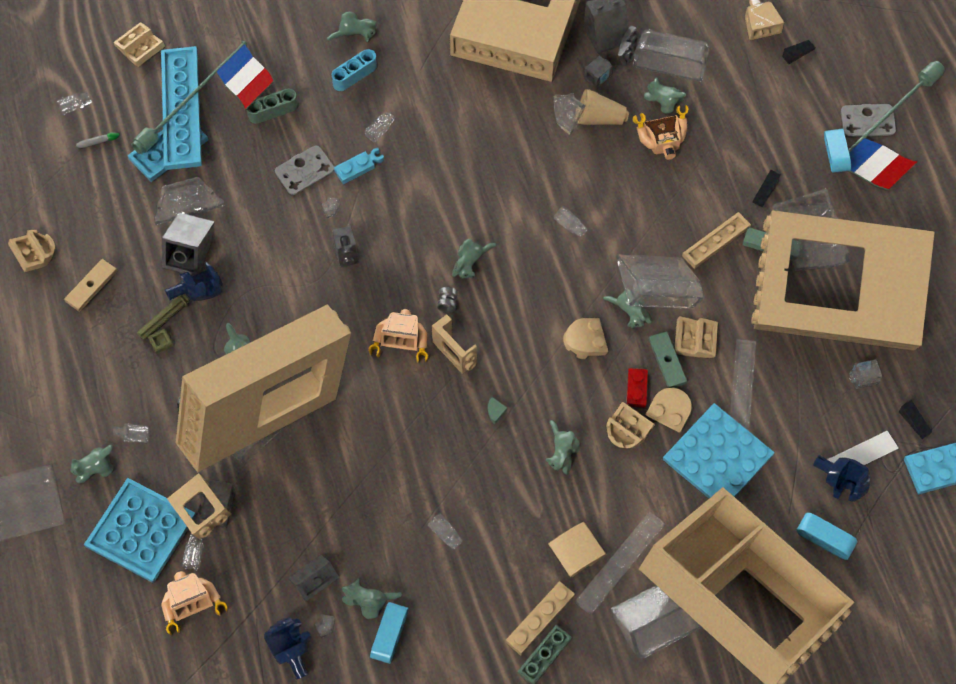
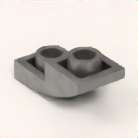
M634 26L628 28L619 47L618 56L625 67L636 55L634 47L641 39L637 28Z

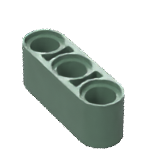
M288 88L258 98L247 109L249 121L257 124L293 112L298 107L296 92Z

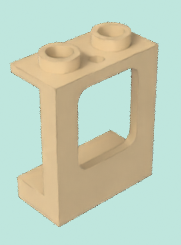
M447 314L432 325V340L439 350L462 374L465 371L472 370L477 363V346L473 345L466 352L452 338V319ZM447 346L458 356V358L447 348Z
M199 473L167 499L191 533L198 539L207 537L217 525L226 522L231 513L215 495L208 481ZM202 492L215 508V512L201 524L197 525L184 506Z

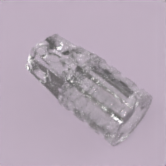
M88 91L72 94L57 100L63 116L72 111L79 110L92 102Z
M385 113L378 116L365 129L366 137L372 142H377L390 128V124L395 119L393 114Z
M564 206L554 216V220L565 227L570 233L574 232L578 236H582L587 231L581 220Z
M125 423L124 427L114 426L112 434L122 436V441L143 442L147 444L150 437V426Z
M441 513L428 523V527L435 532L439 539L452 549L458 547L463 541L454 527L450 525Z
M192 533L189 542L186 543L181 566L189 570H199L204 548L203 538L198 539Z

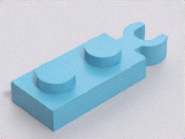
M379 148L373 149L369 155L365 151L335 166L334 172L342 184H345L374 169V163H382L384 156H375L379 154Z

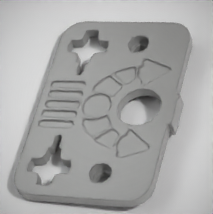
M890 104L843 106L841 108V118L845 136L862 137L893 107ZM865 108L870 109L872 115L864 116L862 110ZM894 112L868 136L893 135L896 132ZM885 124H888V126L892 127V129H890L889 132H886V129L882 128L885 126ZM849 125H852L853 128H856L857 130H854L853 133H850V130H847L846 128H849Z
M312 146L304 152L293 156L275 169L276 176L291 195L303 191L334 172L333 164L319 146ZM297 159H302L305 165L303 167H296L294 163ZM322 164L330 166L328 172L320 171ZM291 182H293L294 184L299 183V185L297 186V190H295L294 188H289L291 186Z

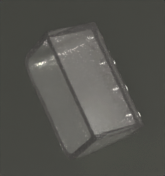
M647 29L642 31L638 40L633 67L702 82L709 57L710 45L705 41Z
M657 585L611 608L613 618L632 651L639 658H645L702 628Z

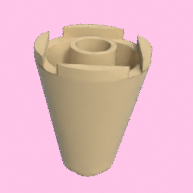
M585 89L580 103H582L581 108H578L577 123L581 125H622L623 122L627 121L629 111H626L625 106L590 89Z

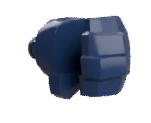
M205 262V271L192 277L189 272L179 274L180 283L165 289L169 300L186 294L192 301H202L219 296L222 292L221 286L223 283L213 266Z
M821 455L814 461V467L828 474L826 483L833 487L834 498L839 499L845 489L851 491L848 501L853 502L861 499L868 493L870 472L860 462L850 458H839L833 463Z
M283 618L270 626V629L264 634V639L279 664L285 662L290 664L297 680L309 674L301 657L302 654L308 651L307 645L311 639V634L309 631L300 634L299 627H301L302 623L299 619Z

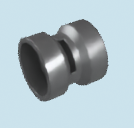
M450 287L441 288L439 290L440 300L438 301L437 309L447 313L454 312L456 310L455 300L457 299L458 291Z

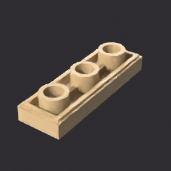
M101 259L64 298L65 302L80 312L117 273V269L104 259Z

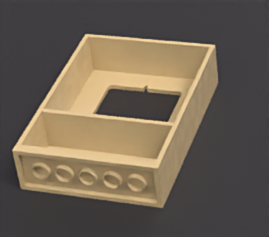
M463 0L450 34V55L552 82L580 0H551L548 7L520 0Z
M773 210L769 216H766L763 224V231H766V234H764V238L761 241V249H764L758 263V268H761V272L757 275L756 286H759V291L757 290V294L755 293L754 305H757L752 313L751 319L754 329L913 351L922 346L934 231ZM792 239L864 248L858 311L785 302L788 271H784V269L789 268Z
M328 304L182 376L176 444L197 473L336 400L351 332L349 327L339 319L337 312L332 310ZM312 367L311 372L263 396L265 390Z
M723 487L655 543L639 568L643 574L764 684H784L789 678L787 674L793 675L800 667L798 663L804 664L811 656L809 652L815 653L822 645L820 641L825 643L832 635L830 631H837L843 624L840 620H845L851 614L850 607L854 603ZM743 570L751 574L803 621L776 649H773L715 596Z

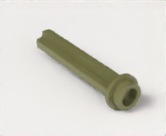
M184 294L178 296L137 331L138 336L146 340L147 336L154 333L181 308L188 306L189 300Z

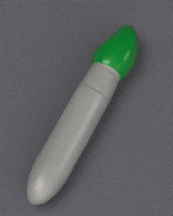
M111 132L107 135L86 139L77 143L76 147L85 148L108 140L113 141L120 136V133Z

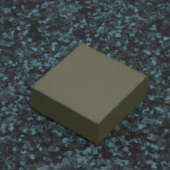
M165 328L147 336L156 355L174 346Z

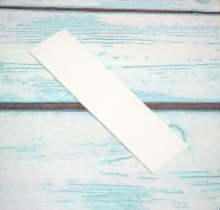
M885 431L827 460L835 463L839 458H850L866 465L899 448L889 432Z

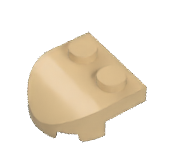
M28 230L27 235L9 239L8 243L24 272L48 265L55 249L53 239L48 234L44 236L38 233L37 230Z
M600 318L578 319L564 333L563 341L566 349L577 354V358L586 359L588 356H601L608 353Z
M663 389L654 397L646 416L681 433L692 413L691 400L680 389Z
M622 402L613 416L608 419L606 427L608 438L614 445L621 448H634L643 443L655 424Z

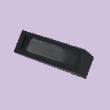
M807 40L785 48L782 57L788 64H791L815 50L816 47Z
M773 170L769 171L753 199V203L760 207L764 206L778 184L781 174Z
M912 400L901 406L899 413L922 440L932 433V430Z

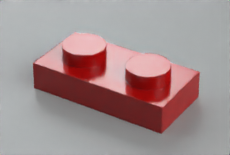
M628 368L626 404L630 407L646 408L647 369Z

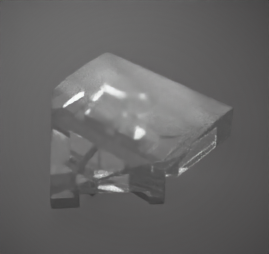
M574 93L561 96L555 95L553 99L556 122L570 135L574 131L585 105L574 97Z

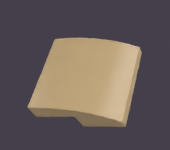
M141 22L113 42L137 67L165 47L164 42L153 35L151 29Z
M680 316L676 324L674 349L676 354L714 358L716 356L718 322L700 318L697 321Z
M585 522L574 526L548 543L570 577H574L584 568L592 566L607 555Z

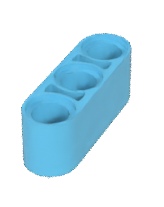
M370 49L363 50L332 71L334 89L344 91L375 71L377 68L376 53Z
M844 130L824 131L831 172L851 171V160Z
M805 513L796 529L797 533L803 538L845 560L849 559L858 543L857 539L849 533L812 513Z
M388 602L371 649L370 658L388 664L391 663L409 608Z

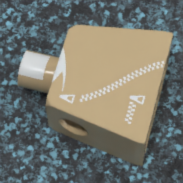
M750 0V6L747 7L745 14L749 39L754 40L782 33L784 21L771 2L761 3L760 0Z

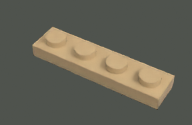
M738 212L684 251L682 257L695 269L747 231L751 224Z
M559 581L505 642L519 655H522L575 597V594Z

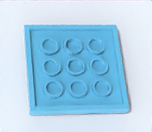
M713 403L666 453L663 461L708 498H711L722 487L736 497L773 457L775 452Z
M127 478L84 543V546L154 583L185 535L188 527L166 497ZM185 508L190 517L194 520L197 516L196 513Z

